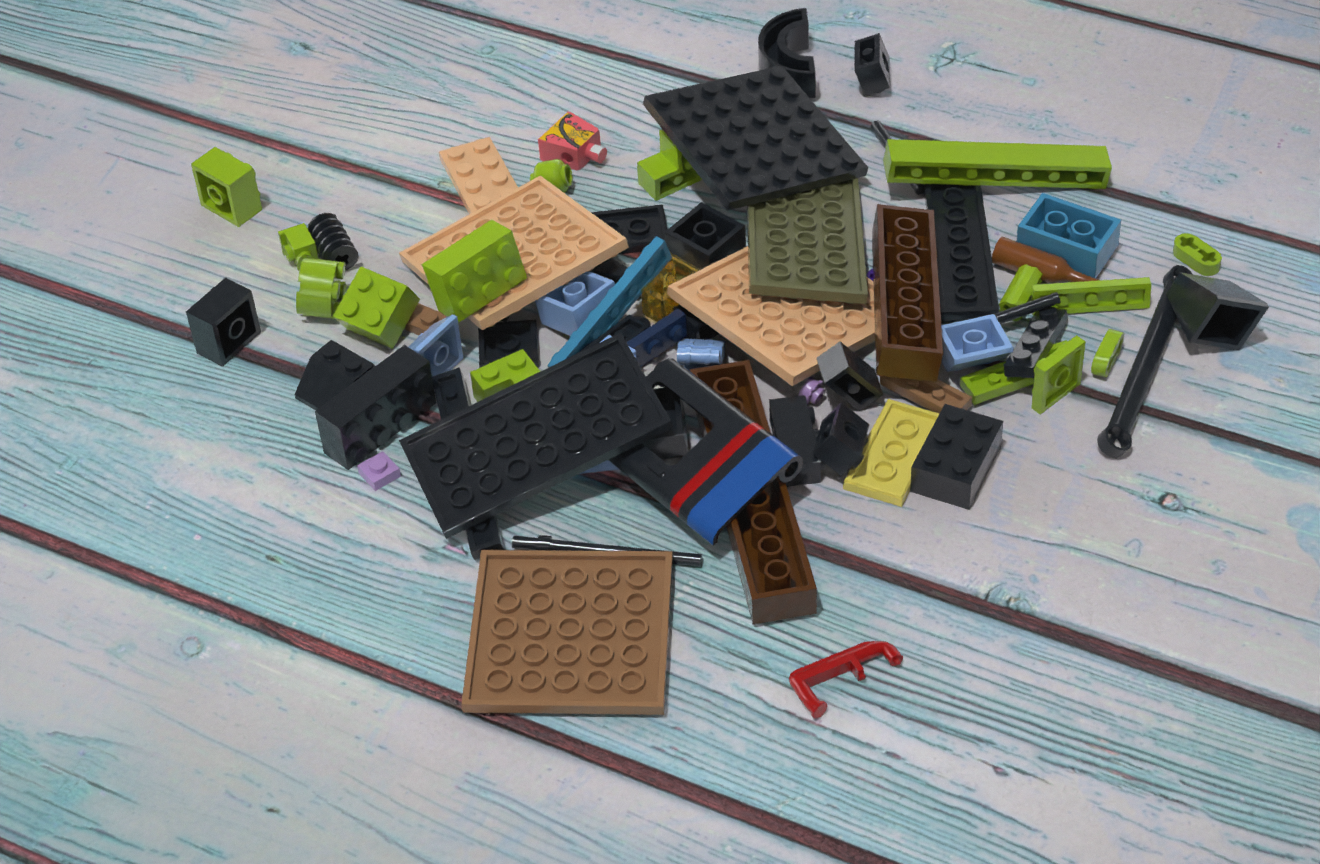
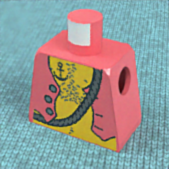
M569 111L538 139L541 161L560 159L573 170H581L590 160L602 163L607 156V149L602 147L600 143V131L598 128Z

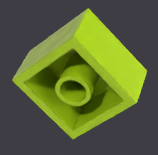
M217 147L212 148L191 163L200 203L204 208L237 227L243 225L262 210L260 192L255 178L256 173L250 164L238 160L230 153L224 152Z
M360 266L333 317L347 330L393 349L420 298L407 285Z

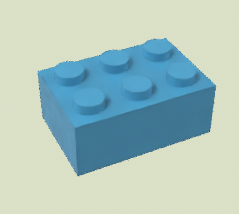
M1042 193L1018 225L1017 242L1060 256L1075 271L1096 278L1119 245L1122 220Z

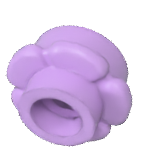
M810 377L802 386L798 396L805 395L807 405L810 402L815 405L825 392L822 388L823 381H817Z

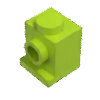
M305 223L278 231L282 253L284 256L286 255L288 262H294L298 271L304 258L318 259L316 244Z

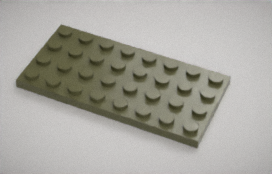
M858 178L747 206L749 294L779 296L790 299L802 298L817 301H836L848 304L867 303L868 289Z

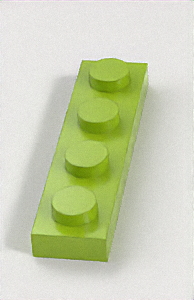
M1149 277L1032 285L1031 301L1057 292L1061 303L1052 307L1067 309V314L1150 308L1152 283Z
M1064 340L1054 344L1047 357L1055 352L1062 343H1067L1068 341ZM1005 361L960 377V386L966 394L972 396V403L976 405L1034 384V378L1005 377Z

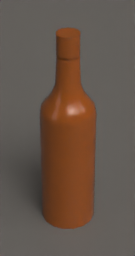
M1003 236L998 240L993 250L992 263L1016 272L1019 267L1025 264L1037 267L1042 273L1041 281L1049 284L1099 280L1075 271L1060 256Z

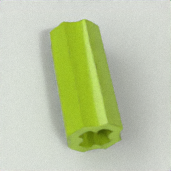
M1027 264L1019 267L999 303V312L1031 301L1032 285H1039L1042 282V273L1037 267H1031ZM1022 317L1016 318L1012 321H1018L1022 319Z

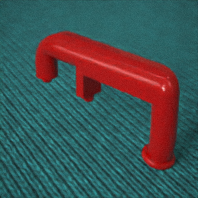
M886 641L863 642L793 671L789 676V683L803 705L812 713V717L818 719L825 713L827 703L820 701L810 687L849 671H852L858 681L864 680L866 675L860 663L883 654L891 666H897L901 664L903 656L893 644Z

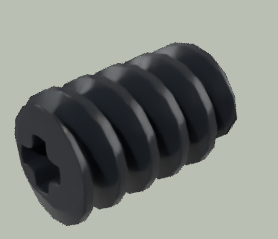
M322 213L312 218L307 229L316 244L319 257L322 260L345 262V271L353 267L359 257L358 251L355 249L354 244L343 228V224L337 219V216L333 213Z

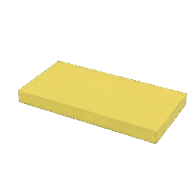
M888 399L867 437L868 442L862 452L864 458L855 469H850L843 482V489L902 507L910 492L911 467L939 413Z

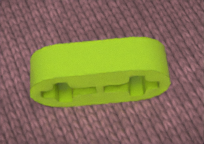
M1184 233L1175 238L1173 255L1178 260L1204 276H1213L1220 271L1222 256L1216 249L1193 234Z
M1108 329L1094 356L1091 367L1092 374L1105 378L1109 375L1121 351L1124 332Z

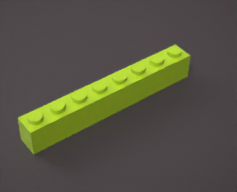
M887 139L883 158L887 183L1106 189L1112 170L1106 146Z

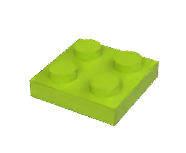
M1076 335L1067 343H1062L1047 358H1042L1038 361L1034 368L1035 376L1031 409L1041 415L1081 384L1085 340Z

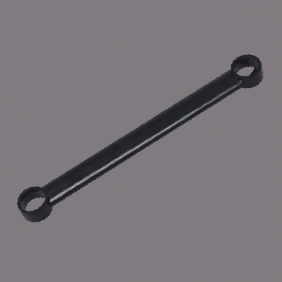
M1182 265L1173 266L1163 277L1164 290L1108 426L1098 435L1097 442L1099 448L1105 455L1111 458L1122 456L1132 446L1130 433L1177 318L1166 293L1180 272L1193 274ZM1116 439L1120 442L1121 448L1113 444Z

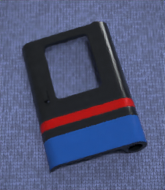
M668 358L660 361L654 370L646 376L651 387L655 388L657 385L666 387L711 422L714 427L675 465H668L642 443L608 460L714 546L718 542L717 539L720 532L776 477L784 483L795 478L802 468L803 458L676 360Z

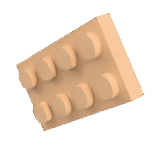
M490 137L439 151L440 161L469 214L518 188Z

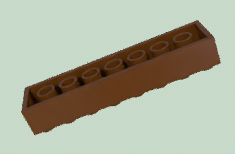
M877 204L872 228L876 375L937 382L943 356L934 210Z

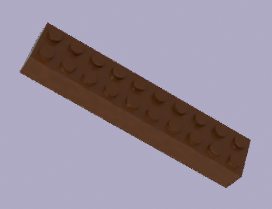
M749 360L690 369L691 373L770 432ZM696 412L703 438L712 430L714 425ZM776 477L726 526L752 624L817 614V587L786 483L781 482Z

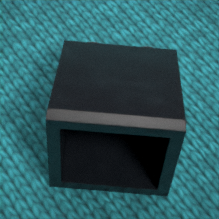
M1181 272L1166 293L1189 343L1240 350L1269 308L1266 302L1231 281Z

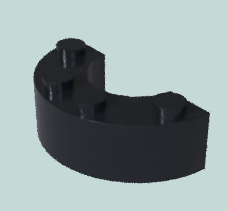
M806 8L794 9L779 14L763 26L758 37L759 70L782 65L809 98H816L813 56H803L795 53L800 50L809 49V23Z

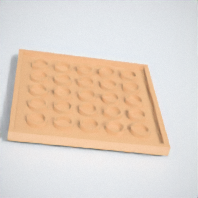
M538 176L401 251L399 254L402 262L429 284L422 264L491 219L512 230L527 279L467 317L481 330L494 326L505 317L519 312L526 305L544 295L546 296V294L558 287L568 284L572 279L593 270L595 266L616 257L620 252L629 248L624 236L542 176Z
M747 246L668 286L667 296L791 386L819 372L820 368L816 358L841 341L850 350L855 352L875 341L873 281L868 277L866 304H848L836 301H817L802 298L790 299L779 296L749 294Z

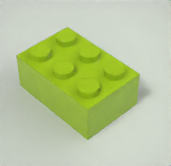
M492 219L422 264L438 311L447 317L452 314L457 316L458 323L527 279L512 230Z

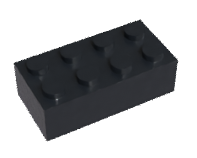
M403 345L315 411L324 454L349 470L357 463L363 461L366 456L378 447L384 445L403 428L409 426L421 414L430 410L436 404L430 361L406 345Z

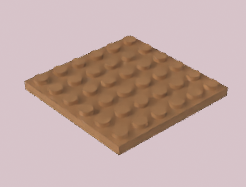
M481 550L461 703L462 712L664 715L673 565L672 551Z

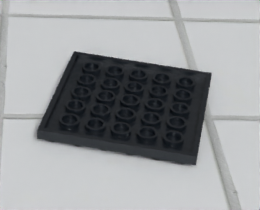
M782 65L650 94L644 97V107L727 211L864 177L869 168Z

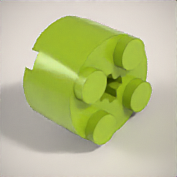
M304 258L302 260L298 276L300 289L299 292H296L297 314L335 319L333 315L340 304L338 299H342L346 292V282H341L345 275V262Z

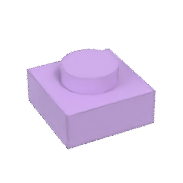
M383 451L357 465L361 477L375 491L401 477L399 467Z

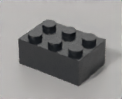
M944 404L911 467L910 492L970 510L1001 448L1003 421Z

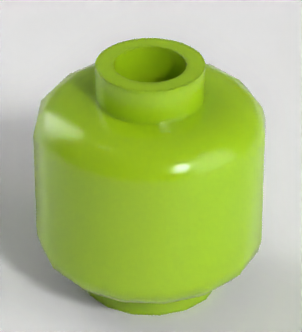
M560 159L539 162L534 167V173L530 174V181L538 176H542L564 193L568 191L569 186H572L573 183L570 166L568 164L565 165Z

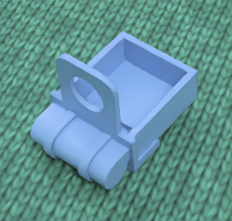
M684 339L679 341L677 345V362L689 371L695 368L720 365L725 359V341Z

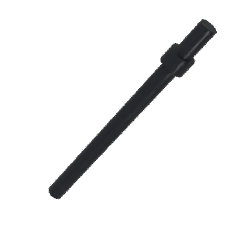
M538 535V538L513 536L512 548L526 550L665 551L554 540L552 536ZM672 551L673 564L701 567L702 554Z

